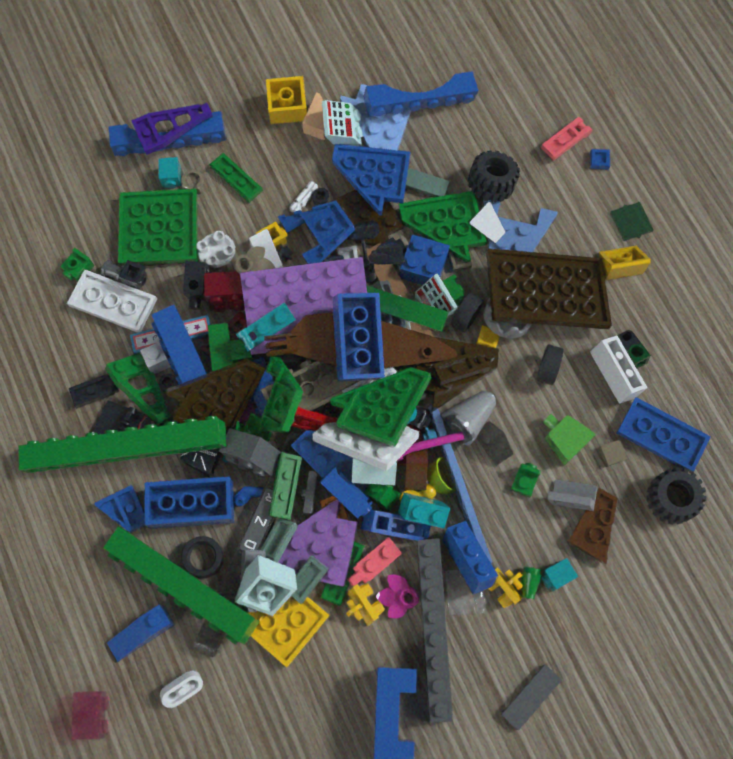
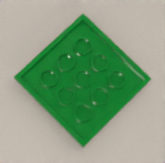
M197 189L120 192L118 264L120 266H125L127 260L140 265L185 263V261L198 262Z

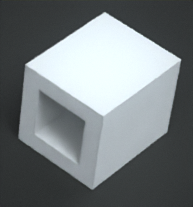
M159 342L140 350L148 369L154 372V374L171 367Z

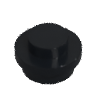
M279 244V248L276 249L277 253L285 262L291 261L293 259L291 257L293 254L287 244L284 246Z

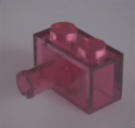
M106 691L74 692L71 740L104 738L108 731V720L105 719V710H108L109 697L106 696Z

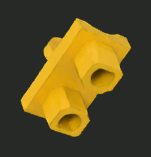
M497 567L495 571L498 577L492 587L488 589L492 592L500 586L505 593L497 599L503 608L513 603L517 604L523 597L512 584L518 590L522 588L523 585L518 580L522 574L519 572L514 575L509 569L505 572V576Z
M368 583L361 586L357 584L347 592L351 599L346 602L350 608L346 612L348 617L354 614L357 621L363 618L366 625L369 626L385 610L379 601L372 605L369 603L367 597L373 594V590Z

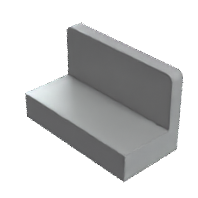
M556 480L553 492L549 491L548 501L552 505L594 511L597 486Z

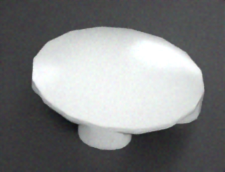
M216 231L197 243V255L199 260L205 262L208 267L219 268L232 260L235 255V245L233 240L228 235H225L224 232Z

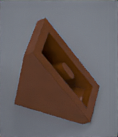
M427 449L411 452L406 455L405 490H426L428 470Z

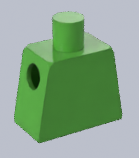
M550 414L543 421L551 430L545 437V440L564 465L596 435L569 415L560 422Z

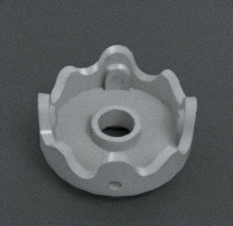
M490 298L484 308V320L495 334L503 338H518L526 334L532 324L492 321Z

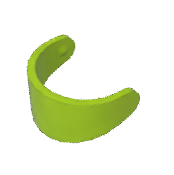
M440 457L428 465L427 480L436 489V492L450 494L455 492L456 489L448 487L442 480L438 470V463L444 461L445 458Z

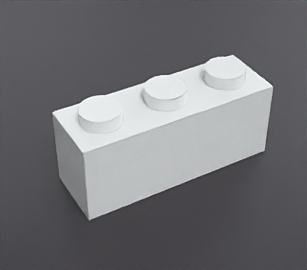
M618 336L600 341L590 351L619 404L634 399L647 389L646 384Z

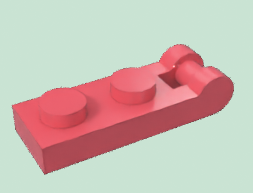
M578 117L544 142L541 149L554 161L583 138L588 137L593 129L590 126H586L583 123L584 120Z

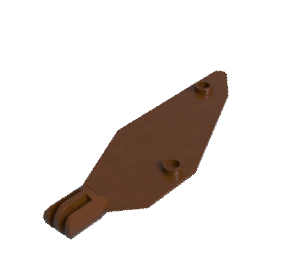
M333 312L305 315L290 333L264 336L265 341L285 339L284 341L266 343V349L286 347V349L266 352L267 357L295 354L337 366ZM381 321L384 368L444 361L457 357L456 350L433 336ZM424 349H428L430 351L429 356L424 354Z

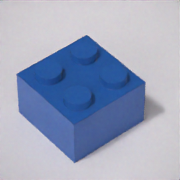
M412 234L404 256L405 263H402L400 268V278L420 285H424L435 274H438L441 278L450 245Z

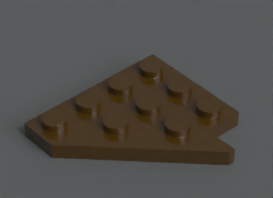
M356 189L329 201H337L353 225L370 220L378 223L380 228L379 234L374 239H365V244L375 246L379 243H386L385 241L389 239V235L403 229V224L390 202H384L382 215H378Z

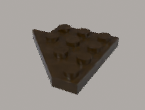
M435 337L456 350L457 357L483 350L485 360L489 362L491 370L483 374L478 373L439 385L431 367L433 364L442 361L416 364V369L431 374V380L424 393L433 395L432 411L437 410L495 371L498 367L499 349ZM424 349V354L429 356L430 351L428 349Z
M244 359L166 389V395L180 400L172 415V419L184 423V420L187 419L203 421L205 417L216 416L225 422L227 435L229 429H235L237 421L240 420L266 368L253 361Z

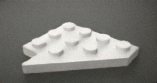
M336 422L323 424L313 433V441L388 471L418 439L419 431L406 426L397 445L394 447L338 428Z

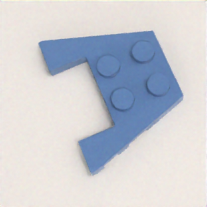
M483 199V205L485 206L490 202L497 215L500 202L498 200L492 202L491 200L485 201ZM541 208L537 225L498 217L505 230V234L496 243L487 237L488 248L534 252L540 240L556 219L558 212Z

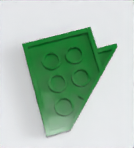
M472 191L404 202L403 204L399 203L403 225L426 239L450 245L449 251L466 263H471L468 248L484 246L487 243L485 235L470 224V221L479 213L476 196Z
M411 367L332 397L330 399L331 404L344 409L336 422L337 427L395 447L431 380V374Z

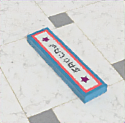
M208 315L183 321L191 340L209 336L208 325L211 324ZM154 329L130 335L134 354L140 353V350L160 340Z

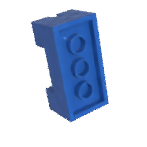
M378 667L374 759H414V741L398 739L400 693H416L417 669Z

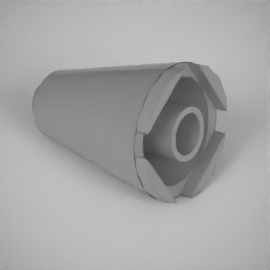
M481 391L446 410L441 415V418H444V426L447 433L450 435L463 432V445H471L496 406L495 396L489 391Z

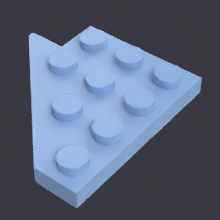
M363 84L360 86L356 99L340 96V102L351 103L359 110L361 115L359 125L363 134L362 139L367 147L390 150L399 149L411 110L402 111L399 114L389 113L380 117H368L363 99L367 85Z

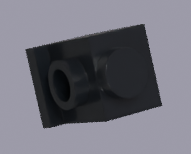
M127 260L119 278L123 284L140 290L147 280L146 266Z

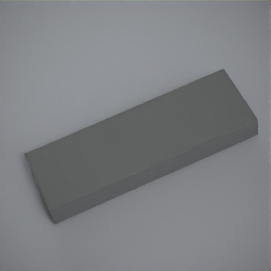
M544 664L500 715L519 731L562 680Z

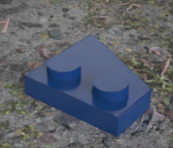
M132 485L94 503L97 508L130 533L145 526V511Z

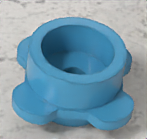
M425 427V433L422 434L424 441L437 438L434 428L428 429V427Z

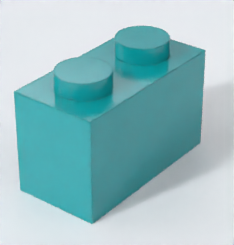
M404 492L398 513L405 520L445 528L450 508L442 501Z

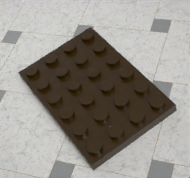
M488 248L486 257L492 321L608 330L611 328L612 322L602 258Z

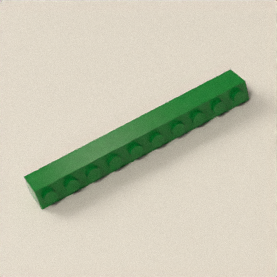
M208 416L203 421L187 419L181 424L166 422L164 426L159 427L151 424L145 425L144 429L128 427L122 432L107 430L105 434L100 435L98 433H86L85 437L69 435L63 440L48 438L46 442L41 443L40 441H28L26 445H19V471L35 473L226 448L225 422L216 416Z

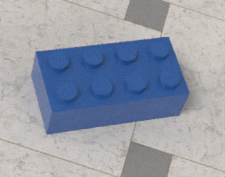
M343 293L335 295L332 298L337 381L379 380L384 378L379 293Z
M175 305L151 314L154 320L151 322V325L160 339L159 342L163 351L169 357L167 360L175 375H177L175 377L178 384L207 374Z
M231 477L145 482V526L149 529L235 523L234 490Z

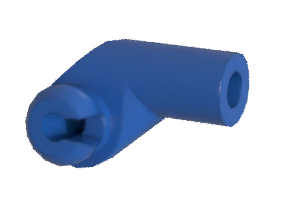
M243 487L234 496V503L241 507L252 497L262 498L263 487Z

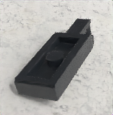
M105 374L70 387L69 391L74 407L79 408L112 396L119 392V388L111 377Z

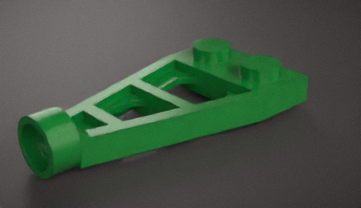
M141 352L106 364L105 370L115 385L146 415L155 421L158 427L164 426L166 422H172V416L166 408L155 374L148 369ZM142 375L146 380L147 387L137 390L128 380ZM152 393L157 403L149 406L141 396Z

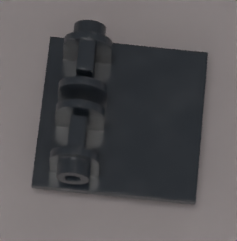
M107 400L92 433L100 435L105 434L107 430L122 432L128 427H136L138 429L139 423L145 414L138 412L136 408H127Z

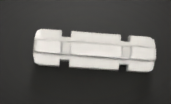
M310 181L306 185L307 188L302 190L295 199L296 202L291 204L290 211L292 213L302 210L301 208L312 198L313 191L318 188L316 183Z

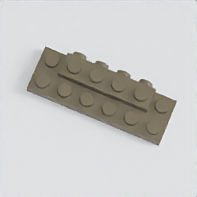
M309 359L299 364L300 369L294 372L292 368L289 369L303 390L302 400L298 407L309 411L329 402L332 397L343 394L342 390L359 382H338L337 366L316 360L311 362ZM274 383L260 389L266 401H268Z

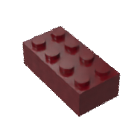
M237 271L204 273L205 298L211 311L245 310L241 276Z

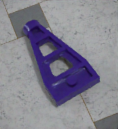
M206 102L201 105L197 104L148 113L131 121L146 155L165 148L203 120L212 118L213 115ZM190 115L191 120L182 126L177 125L175 121L177 116ZM165 120L171 121L173 124L172 130L163 136L159 135L155 124Z

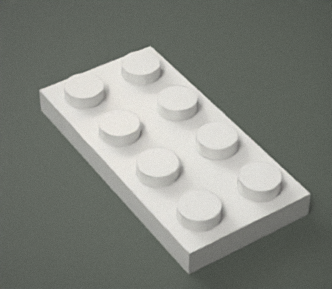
M84 270L67 304L72 308L139 333L142 331L157 298L149 293Z

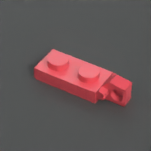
M387 537L355 564L356 566L353 567L355 573L347 581L351 586L357 585L360 581H363L364 584L371 581L402 554L390 537Z

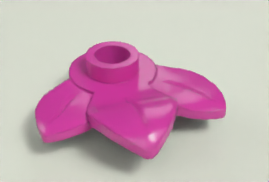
M391 574L388 575L389 588L380 591L376 598L382 605L389 607L388 617L396 619L404 616L408 609L414 608L418 604L419 593L415 588L409 587L405 578ZM406 594H411L413 599L412 601L407 602L405 601L404 596Z

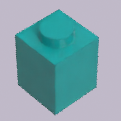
M178 157L158 158L159 181L162 188L174 189L175 187H181V165Z
M568 558L542 572V581L548 589L551 588L552 592L578 578Z

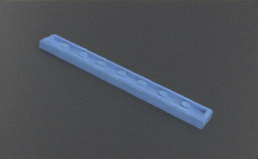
M429 405V417L432 418L431 423L437 437L446 436L447 432L439 409L432 411V405ZM451 443L440 445L465 520L492 563Z

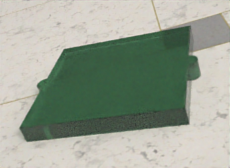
M640 202L628 206L624 205L622 208L610 212L623 241L636 237L640 238L642 235L654 231Z

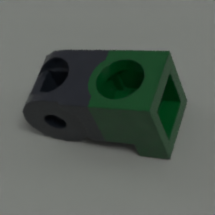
M628 329L617 335L636 369L648 363L651 355L633 331Z

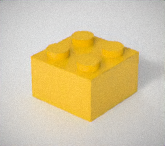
M303 76L266 79L270 123L279 124L304 121L307 108Z

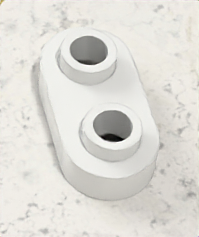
M188 671L166 685L160 692L162 704L167 708H173L199 692L203 686L200 674L197 671Z

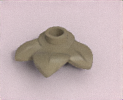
M260 246L250 248L246 255H240L234 263L235 269L239 274L274 269L275 266L270 260L263 258L265 248ZM248 262V268L243 269L242 263Z

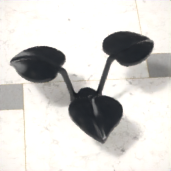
M374 220L354 225L355 231L348 238L352 241L361 240L366 283L376 279L374 264L405 263L402 248L395 242L383 243L367 256L365 239H374L379 234V225ZM335 255L324 259L322 262L343 260L344 257L342 255Z

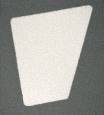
M490 202L470 221L472 226L495 243L505 234V230Z

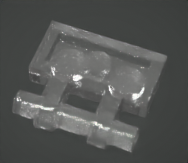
M445 571L449 616L470 615V606L476 605L477 614H485L487 599L484 597V591L476 593L475 598H470L469 587L460 571Z

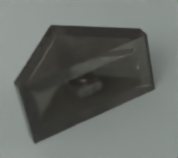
M490 421L485 423L476 439L497 466L511 457L513 452L505 433Z

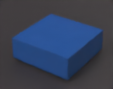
M591 149L590 169L609 170L610 150Z

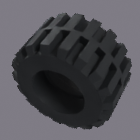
M488 150L487 153L481 152L473 161L467 180L469 182L468 186L472 188L473 194L476 193L477 197H482L485 201L491 200L496 202L498 200L502 202L512 195L520 176V168L517 167V162H514L511 156L508 157L506 153L502 154L499 151L492 152L491 150Z
M670 468L651 481V485L647 489L649 494L646 496V500L651 502L648 507L649 509H654L655 512L652 514L655 517L657 515L661 516L659 520L662 522L668 520V524H682L700 513L705 506L703 502L707 499V496L703 495L706 489L701 487L700 484L703 482L701 479L697 480L695 478L697 475L694 472L689 474V470L685 468L681 471L680 468L672 470ZM668 486H676L683 491L686 499L684 507L675 506L668 500L666 494Z

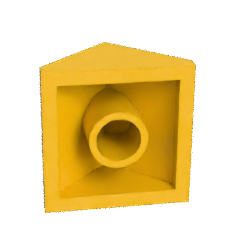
M637 246L599 252V258H602L605 280L644 274L651 263V259Z

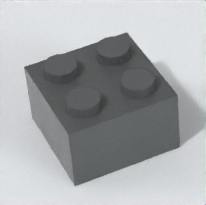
M229 429L226 435L227 447L219 449V452L226 456L225 460L238 464L237 468L242 471L248 472L250 469L258 476L264 477L266 474L273 477L278 466L280 453L282 452L261 437Z

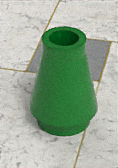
M524 566L523 571H521L522 597L535 599V594L542 577L540 574L541 569Z

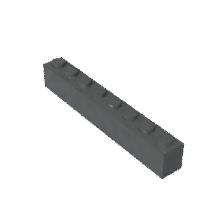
M440 539L418 540L417 553L429 722L453 721Z

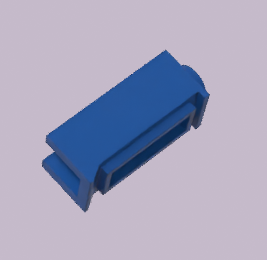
M336 466L320 480V483L357 518L361 515L363 517L366 516L372 509L370 506L373 503L372 500L341 471L338 473Z

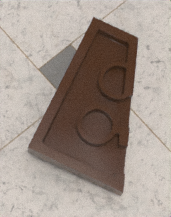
M599 487L597 489L594 511H584L567 542L605 565L607 564V553L611 541L610 536L618 498Z

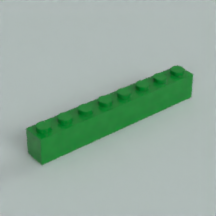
M119 526L103 547L109 552L107 556L117 563L119 560L126 563L124 565L125 569L133 574L136 571L142 575L140 577L141 580L149 585L152 583L158 586L156 590L164 596L168 597L170 594L175 597L174 603L182 608L188 606L192 609L190 614L199 620L203 618L208 620V626L219 633L222 630L227 633L225 638L235 645L238 642L246 644L260 622Z

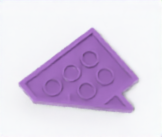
M336 499L298 525L278 563L295 569L296 576L309 557L313 555L329 568L320 582L345 587L358 523L338 518L341 502Z

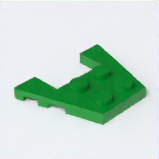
M271 356L265 372L273 375L276 379L262 417L258 414L250 413L245 427V431L289 432L294 422L298 405L302 400L303 390L279 356Z

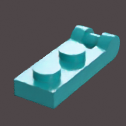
M283 303L236 335L239 340L242 339L245 349L249 352L265 341L264 336L275 335L296 321L287 305ZM254 331L258 338L252 341L249 334Z

